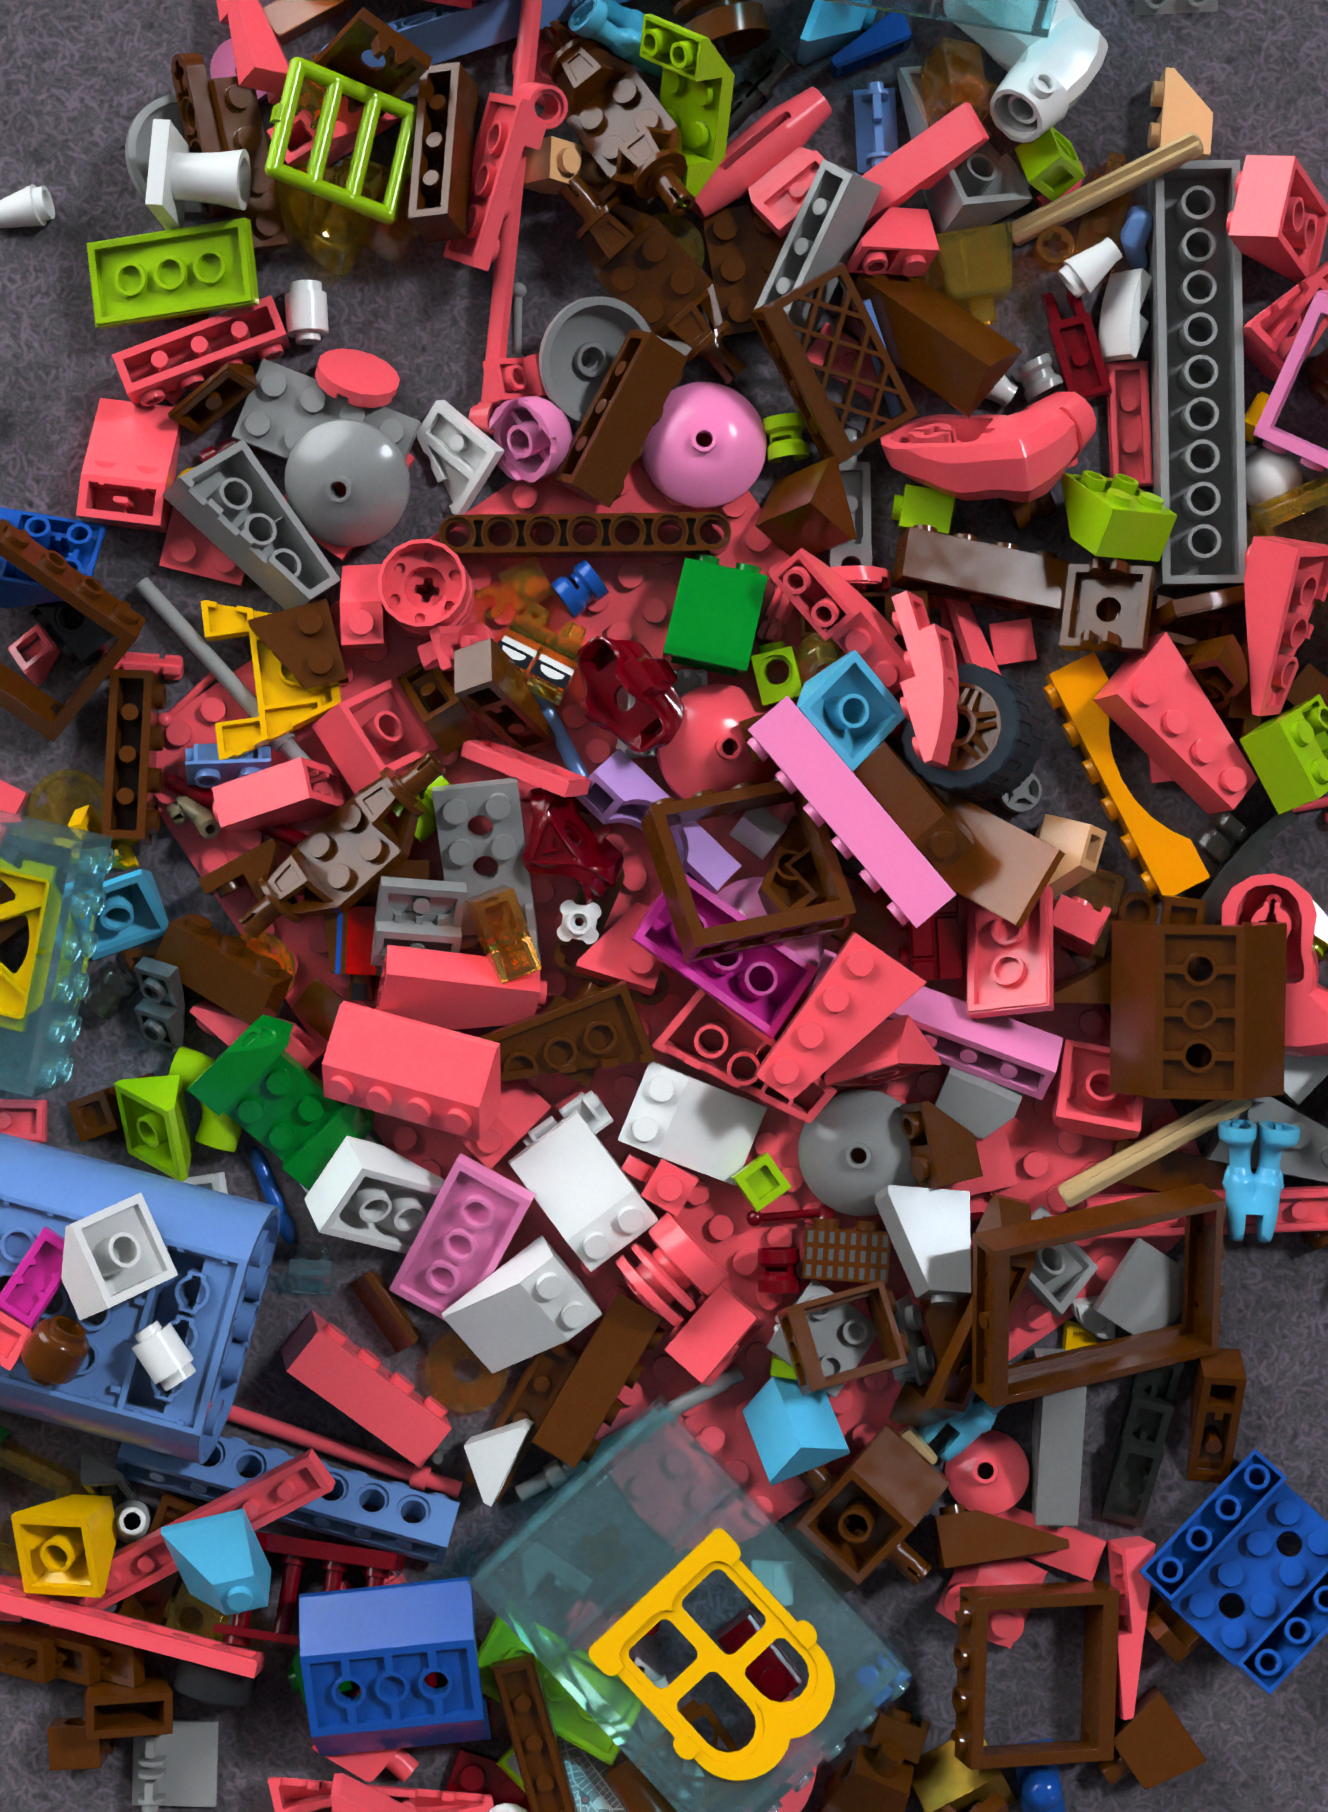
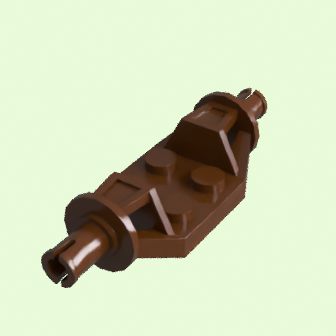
M555 20L550 22L558 36L554 37L548 27L545 26L541 33V38L554 53L548 72L550 78L558 85V88L563 91L567 98L568 112L565 117L566 121L614 186L635 191L641 198L660 196L672 215L681 216L685 214L677 199L680 198L690 210L695 203V197L680 180L687 165L685 156L682 154L681 130L632 66L604 51L599 42L593 39L582 37L574 39L563 21Z
M576 174L568 182L579 193V197L568 184H565L558 193L565 198L583 219L581 223L583 226L576 232L575 237L578 240L582 239L595 277L613 298L633 307L643 317L652 334L687 356L686 364L695 356L698 358L703 356L724 380V383L726 385L730 383L736 376L725 363L730 366L736 375L740 374L746 368V365L742 364L721 340L724 337L722 332L731 324L723 319L716 287L712 279L658 218L622 204V199L619 195L609 202L604 201L602 203L581 179V176ZM614 212L626 223H628L631 227H633L634 230L630 231L611 213ZM699 304L701 305L710 322L712 323L713 327L715 328L714 331H712L709 324L697 308Z
M427 751L402 776L391 768L385 767L380 772L381 778L359 790L299 843L272 875L264 874L259 879V885L265 897L247 913L238 918L239 922L244 924L242 927L245 931L257 939L263 931L282 915L294 923H299L304 918L346 912L380 882L381 876H387L409 857L418 819L426 811L419 794L438 777L447 772L446 768L441 766V761L433 753ZM400 802L404 808L393 828L386 815ZM306 887L316 894L300 902L294 897L295 894Z

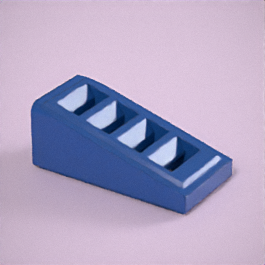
M898 7L836 53L830 61L829 71L831 76L834 78L840 77L908 50L912 33L902 8Z

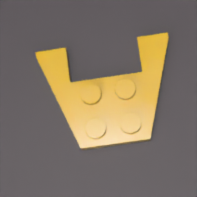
M209 600L201 601L204 634L208 642L250 637L258 704V717L215 723L219 760L237 759L323 717L334 706L342 702L340 685L308 693L291 672L273 655L272 651L263 641L254 634L249 627L248 620L272 613L254 611L253 608L238 605L237 607L220 605Z

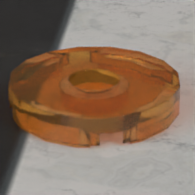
M452 1330L439 1338L429 1351L425 1365L427 1386L437 1401L448 1409L468 1413L481 1411L498 1399L506 1387L509 1367L492 1374L460 1336ZM464 1358L474 1360L479 1366L478 1377L470 1382L460 1380L455 1373V1365Z

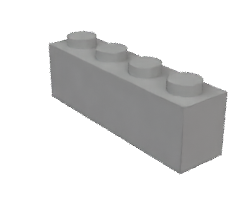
M823 159L754 310L764 304L775 301L839 263H844L846 266L882 186L854 171ZM837 277L825 283L820 301L829 302L839 281ZM815 289L804 296L813 298ZM796 300L783 307L791 324L804 328L811 304ZM818 307L812 331L816 330L825 309ZM796 332L799 340H801L802 334Z

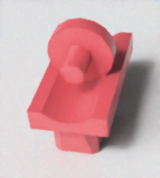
M479 622L456 626H438L429 630L432 641L418 646L417 650L425 671L441 668V671L454 670V651L470 646L478 641L493 639V634L489 627Z

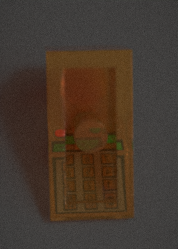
M502 885L466 899L465 904L477 938L501 984L542 969L514 888Z

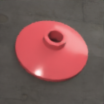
M990 1430L982 1433L963 1452L945 1464V1477L950 1480L948 1489L951 1495L959 1504H964V1508L969 1511L979 1510L992 1515L1005 1512L1020 1501L1028 1487L1030 1469L1026 1454L1013 1438L1000 1431ZM984 1463L991 1464L994 1469L993 1476L989 1479H982L978 1474L980 1465Z

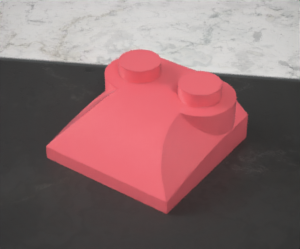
M1065 1039L1056 1100L1052 1107L1053 1123L1069 1133L1106 1140L1121 1141L1137 1138L1141 1131L1144 1097L1110 1091V1047Z
M1023 1558L954 1568L934 1609L957 1624L955 1611L960 1609V1587L1043 1583L1048 1571ZM1031 1608L988 1610L987 1640L1011 1649L1013 1643L1023 1633L1024 1621Z

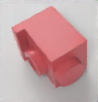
M1061 894L1059 900L1053 897V942L1089 958L1106 925L1111 909L1103 906L1101 912L1094 910L1091 903L1076 896L1069 898Z

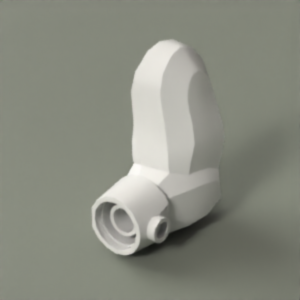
M944 0V8L952 22L984 47L993 60L1008 72L993 94L989 105L990 114L995 126L1013 141L1021 143L1032 142L1063 119L1067 111L1077 103L1104 62L1108 50L1107 41L1088 22L1074 0Z

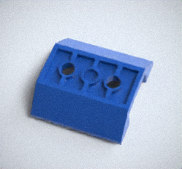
M1254 1449L1146 1563L1139 1573L1170 1609L1227 1663L1270 1696L1328 1633V1522L1286 1484L1287 1477L1258 1450ZM1284 1534H1293L1301 1543V1551L1292 1557L1285 1556L1277 1548V1539ZM1234 1595L1240 1598L1244 1605L1243 1614L1234 1619L1225 1617L1219 1609V1602L1223 1597Z
M471 1576L299 1594L301 1670L311 1739L320 1756L491 1739L487 1697L483 1696L475 1638L476 1610ZM431 1672H440L447 1677L448 1683L441 1688H433L426 1684L424 1678ZM344 1681H353L360 1686L361 1693L354 1697L344 1696L339 1692L338 1685Z

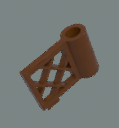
M694 1699L678 1710L690 1724L703 1714L706 1716L714 1728L712 1747L716 1750L724 1752L740 1750L707 1701L699 1706ZM668 1730L661 1733L632 1755H629L626 1750L617 1754L612 1766L604 1764L609 1772L603 1776L626 1812H704L747 1780L725 1781L712 1778L710 1772H707V1777L683 1773L684 1759L680 1756L677 1771L659 1768L650 1753L662 1744L673 1745L674 1739H670L673 1735ZM718 1735L728 1749L717 1747ZM665 1776L676 1778L674 1789ZM681 1779L706 1783L703 1801L689 1811L678 1796ZM711 1784L722 1786L709 1796Z

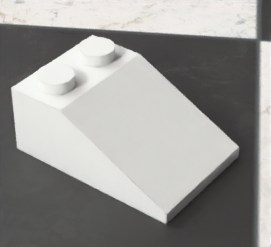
M656 1061L649 1062L619 1134L618 1141L736 1186L731 1176L743 1168L767 1107Z
M577 1110L508 1161L526 1188L536 1194L534 1199L590 1272L659 1221L649 1202L640 1196L641 1192L627 1174L621 1170L620 1165Z
M346 1136L304 1200L319 1233L407 1254L445 1180L383 1145Z
M541 1235L447 1308L441 1315L493 1374L569 1341L601 1316L602 1312L591 1292L543 1235Z

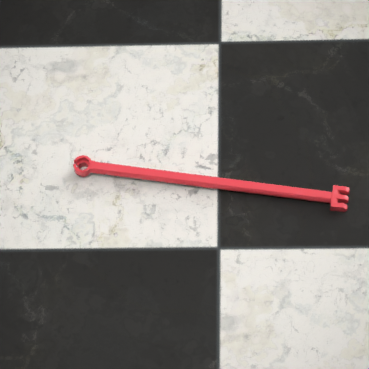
M521 0L512 96H514L520 86L528 82H534L542 0ZM524 146L510 195L512 199L511 211L508 218L502 222L498 236L500 249L495 259L485 361L492 358H506L527 157L526 146ZM485 374L483 376L481 402L470 409L469 421L486 435H494V429L489 430V421L495 409L502 403H490Z

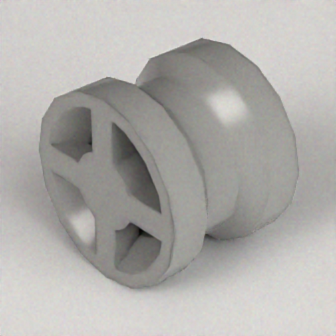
M1049 353L1042 354L1028 361L1012 372L1015 381L1022 383L1025 389L1024 398L1027 403L1034 402L1064 384L1062 376L1056 374L1051 367L1053 360Z
M1031 773L1029 777H1026L1021 782L1018 788L1014 791L1012 790V794L1010 790L1004 796L999 797V803L1004 809L1012 813H1022L1032 809L1041 798L1042 787L1040 781Z

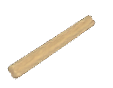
M1190 132L1010 222L1007 225V231L1011 241L1016 246H1020L1201 156L1204 153V148L1199 136L1195 132Z
M1250 1099L1211 1100L1058 1186L1059 1193L1068 1207H1073L1218 1126L1220 1121L1230 1120L1251 1108L1252 1102Z

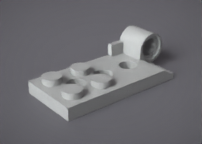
M513 777L432 787L444 881L464 882L467 888L461 925L462 941L460 949L483 947L520 933L522 938L496 947L495 951L524 940L533 961L540 963L541 968L531 876L522 862V856L526 848V838L518 779ZM481 815L489 818L493 824L492 829L483 835L473 833L468 827V822L475 816ZM489 856L496 860L498 868L492 874L483 875L475 870L473 864L479 857ZM494 896L499 898L504 906L497 914L490 915L480 909V901L485 897ZM506 931L507 935L501 936L500 933ZM489 938V942L484 943L483 939ZM520 945L514 947L516 951L521 949ZM510 949L504 950L506 955L512 953ZM523 951L518 952L519 957L524 955ZM500 952L496 954V958L502 957ZM526 957L521 958V961H523V959L524 961H528Z

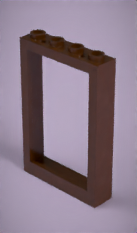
M1202 1183L973 1233L972 1389L989 1406L995 1408L1217 1354L1219 1335L1222 1331L1220 1298L1223 1295L1221 1274L1222 1260L1225 1256L1223 1244V1225L1226 1219L1225 1200ZM1185 1217L1182 1323L1008 1364L1010 1256Z

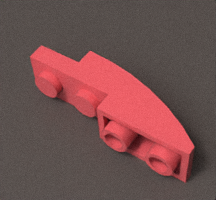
M800 548L769 576L824 641L831 637L845 654L856 650L892 695L902 689L900 682L915 676L910 673L904 660L905 651L894 640L898 635L897 631L867 599L821 560Z
M904 591L892 596L895 611L892 612V620L897 632L904 637L907 651L904 652V660L910 673L915 676L900 682L904 695L900 698V704L905 717L913 725L916 736L912 738V745L917 757L925 764L942 769L948 766L952 749L951 744L954 742L958 724V709L956 708L959 699V676L956 654L950 632L936 624L930 625L923 599L909 591Z

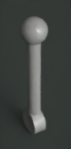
M520 282L513 285L514 339L513 354L509 358L524 357L522 355V298L526 295L527 289Z

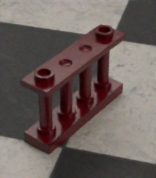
M254 1531L265 1556L267 1551L281 1553V1562L285 1563L273 1632L249 1628L252 1610L234 1614L232 1625L214 1623L213 1632L226 1634L225 1643L250 1646L251 1638L300 1646L299 1636L290 1635L301 1569L302 1566L307 1565L308 1558L324 1560L322 1569H326L323 1586L324 1592L340 1590L343 1572L348 1573L349 1564L365 1567L364 1575L368 1576L366 1587L384 1585V1579H389L390 1571L403 1572L405 1555Z

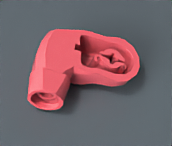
M1055 392L1026 407L1023 411L1008 416L992 414L971 415L969 418L965 415L951 414L922 416L906 421L880 437L886 459L893 469L920 484L946 495L965 501L1002 498L1015 502L1029 503L1047 494L1061 479L1067 468L1078 464L1077 457L1092 440L1096 431V417L1090 404L1076 392Z
M1275 873L1254 875L1231 888L1222 904V925H1242L1243 922H1287L1285 1055L1295 1057L1328 1055V989L1318 983L1319 964L1313 945L1317 912L1312 896L1290 877Z

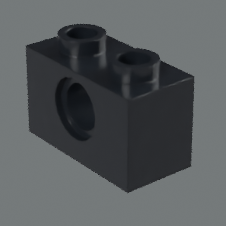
M65 601L35 605L36 608L31 611L46 631L53 627L63 639L57 645L72 663L80 660L81 663L87 666L91 665L117 639V637L87 616H85L84 622L79 628L69 629L66 625V617L75 608Z

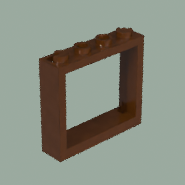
M2 518L0 520V556L117 637L116 641L65 705H62L0 662V706L52 742H55L136 641L146 619L132 610L130 603L120 601L105 591L96 579L91 576H84L71 567L62 555L56 551L47 550L37 543L24 528L20 531Z
M775 777L768 783L755 785L754 782H743L734 786L731 790L717 793L712 789L697 792L691 798L677 801L672 797L663 798L649 806L641 826L686 963L844 930L857 912L834 845L831 842L832 839L826 822L818 827L803 809L809 802L798 789L793 794H790ZM793 801L828 902L702 928L669 826Z
M1102 1580L960 1587V1609L955 1611V1619L959 1626L958 1644L955 1645L953 1651L954 1664L957 1668V1686L952 1691V1704L956 1712V1724L950 1737L955 1742L954 1756L970 1770L1114 1760L1120 1591ZM1085 1606L1080 1740L984 1746L988 1610Z

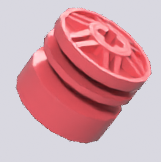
M431 539L410 540L395 547L384 559L377 577L378 595L385 610L408 635L430 641L429 630L438 626L465 625L470 620L475 606V586L458 555L448 546ZM434 587L439 595L431 596L430 602L426 603L421 595L422 593H429L430 588Z
M666 1212L657 1223L648 1229V1233L657 1248L651 1253L644 1246L635 1242L631 1245V1249L640 1259L641 1263L637 1266L625 1254H622L615 1263L622 1271L626 1283L633 1293L653 1313L665 1318L676 1327L684 1320L681 1313L673 1305L676 1300L690 1312L696 1308L693 1299L687 1292L690 1286L693 1285L699 1291L709 1296L729 1276L698 1239L673 1214Z

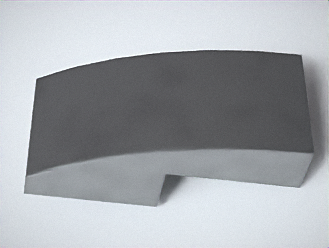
M143 956L134 967L144 996L134 1008L144 1038L152 1043L179 1049L183 1044L185 1025L184 993L179 969L177 966Z

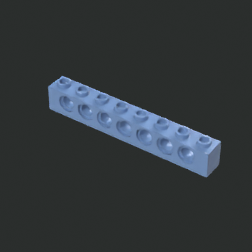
M220 1437L215 1449L208 1458V1460L214 1461L216 1465L205 1467L199 1463L121 1443L116 1459V1470L123 1473L128 1480L211 1502L294 1457L289 1456L285 1451L278 1448L264 1449L249 1445L245 1440L238 1437ZM322 1461L336 1481L333 1491L329 1493L335 1494L339 1499L328 1501L319 1497L277 1519V1521L443 1566L460 1502L453 1501L441 1493L433 1492L427 1494L413 1490L401 1482L391 1481L387 1483L376 1480L358 1470L344 1471L329 1467L327 1463ZM242 1471H252L257 1476L245 1478L239 1473ZM366 1504H372L377 1506L380 1510L377 1512H368L364 1510L361 1506ZM412 1515L421 1522L408 1523L402 1517Z

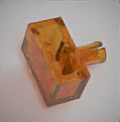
M941 37L921 67L920 73L928 128L964 102L972 105L981 124L989 114V103L1001 83L986 80L979 44Z

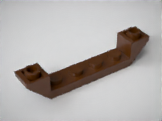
M993 1193L976 1232L1031 1221L1030 1204L1025 1200ZM1035 1250L1010 1256L1009 1318L1036 1263ZM973 1295L931 1384L918 1386V1383L905 1381L888 1417L893 1423L926 1427L965 1413L975 1392L972 1389Z

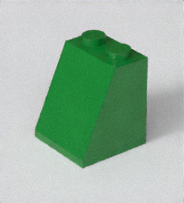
M696 553L694 559L685 557L663 649V659L673 664L700 670L705 669L709 672L745 679L768 576L760 574L761 568L751 564L736 563L735 568L719 565V558L706 554Z

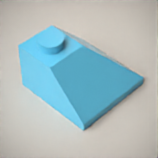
M814 0L800 37L797 63L807 65L844 48L860 36L862 29L868 30L872 27L878 11V7L872 5L873 0Z
M244 1508L161 1527V1535L189 1594L225 1615L268 1606L272 1569Z

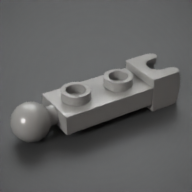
M845 426L843 428L850 442L862 435V432L855 427ZM864 447L852 453L853 457L838 465L857 539L829 550V567L841 566L842 561L848 558L854 559L861 566H872L870 462H857V456L862 453Z

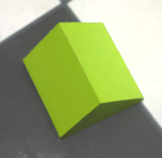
M181 1075L121 1079L115 1082L114 1086L128 1153L178 1181L183 1182L188 1179L193 1140Z

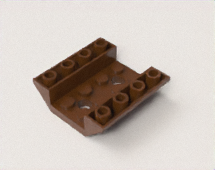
M1112 920L1110 1091L1159 1099L1247 1100L1284 1095L1287 922H1243L1242 925L1156 924V921ZM1195 957H1205L1213 965L1211 975L1205 980H1194L1187 973V966ZM1197 1043L1204 1044L1211 1050L1209 1062L1200 1067L1193 1066L1186 1060V1051L1190 1046Z

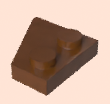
M327 599L248 620L249 627L254 634L263 641L272 651L273 655L291 672L308 693L349 683Z

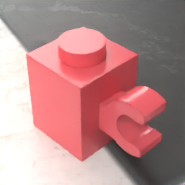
M629 1153L621 1167V1170L646 1183L640 1196L677 1217L699 1180V1177L694 1173L663 1158H660L654 1167Z

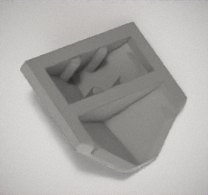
M949 1066L934 1105L972 1132L976 1139L983 1141L1015 1117L1023 1093Z

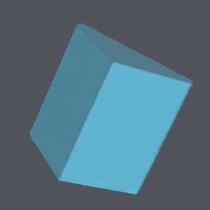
M856 650L850 651L807 680L803 685L796 705L852 772L905 718L899 702Z
M138 869L63 896L70 919L93 961L163 937L169 924L152 872L148 870Z
M772 1376L742 1410L771 1486L850 1454L825 1390L802 1396L797 1380Z

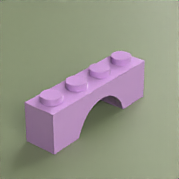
M620 748L589 776L588 780L591 781L587 795L575 796L604 825L609 823H626L642 831L641 822L649 806L657 800L670 797ZM696 821L669 826L684 873L713 894L742 866Z

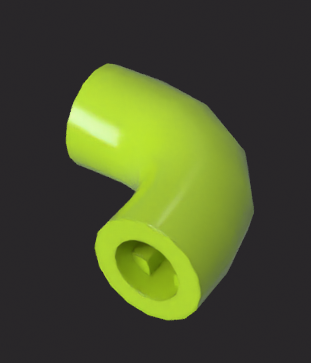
M181 1046L175 1054L168 1075L180 1074L183 1091L190 1093L187 1091L188 1087L215 1060L202 1052ZM198 1100L202 1107V1119L195 1140L216 1149L235 1152L242 1127L224 1112L218 1116Z

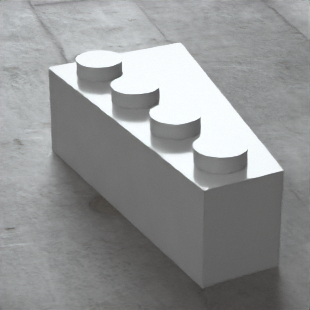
M244 439L180 476L162 494L170 504L284 610L314 602L341 581Z

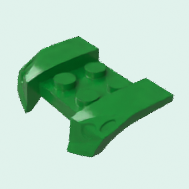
M263 1014L188 1087L187 1091L218 1116L223 1112L280 1158L283 1161V1170L310 1191L346 1136L365 1140L373 1127L374 1111L324 1097L323 1082L285 1051L289 1045L293 1024Z

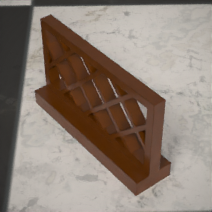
M844 263L835 265L775 301L764 304L749 313L823 460L829 457H836L839 465L853 457L852 453L918 415ZM835 277L838 278L844 290L840 307L820 301L825 283ZM815 289L813 298L804 296ZM796 300L811 304L804 328L791 324L783 307ZM849 303L851 304L854 312L848 310ZM818 307L838 313L831 337L812 331ZM846 316L857 319L863 329L858 345L839 339ZM796 332L802 334L801 340H799ZM810 336L829 342L823 366L809 361L806 350ZM868 341L873 350L866 348ZM837 345L856 351L850 375L831 369ZM864 354L876 357L881 365L877 383L858 377ZM814 370L821 372L819 379ZM829 374L848 380L842 404L830 401L825 393ZM886 380H888L891 388L885 386ZM856 383L875 389L869 412L850 407ZM883 391L895 395L903 410L890 419L877 415ZM833 407L840 409L838 417ZM848 412L867 418L862 435L851 442L843 429ZM875 421L882 422V424L873 428Z

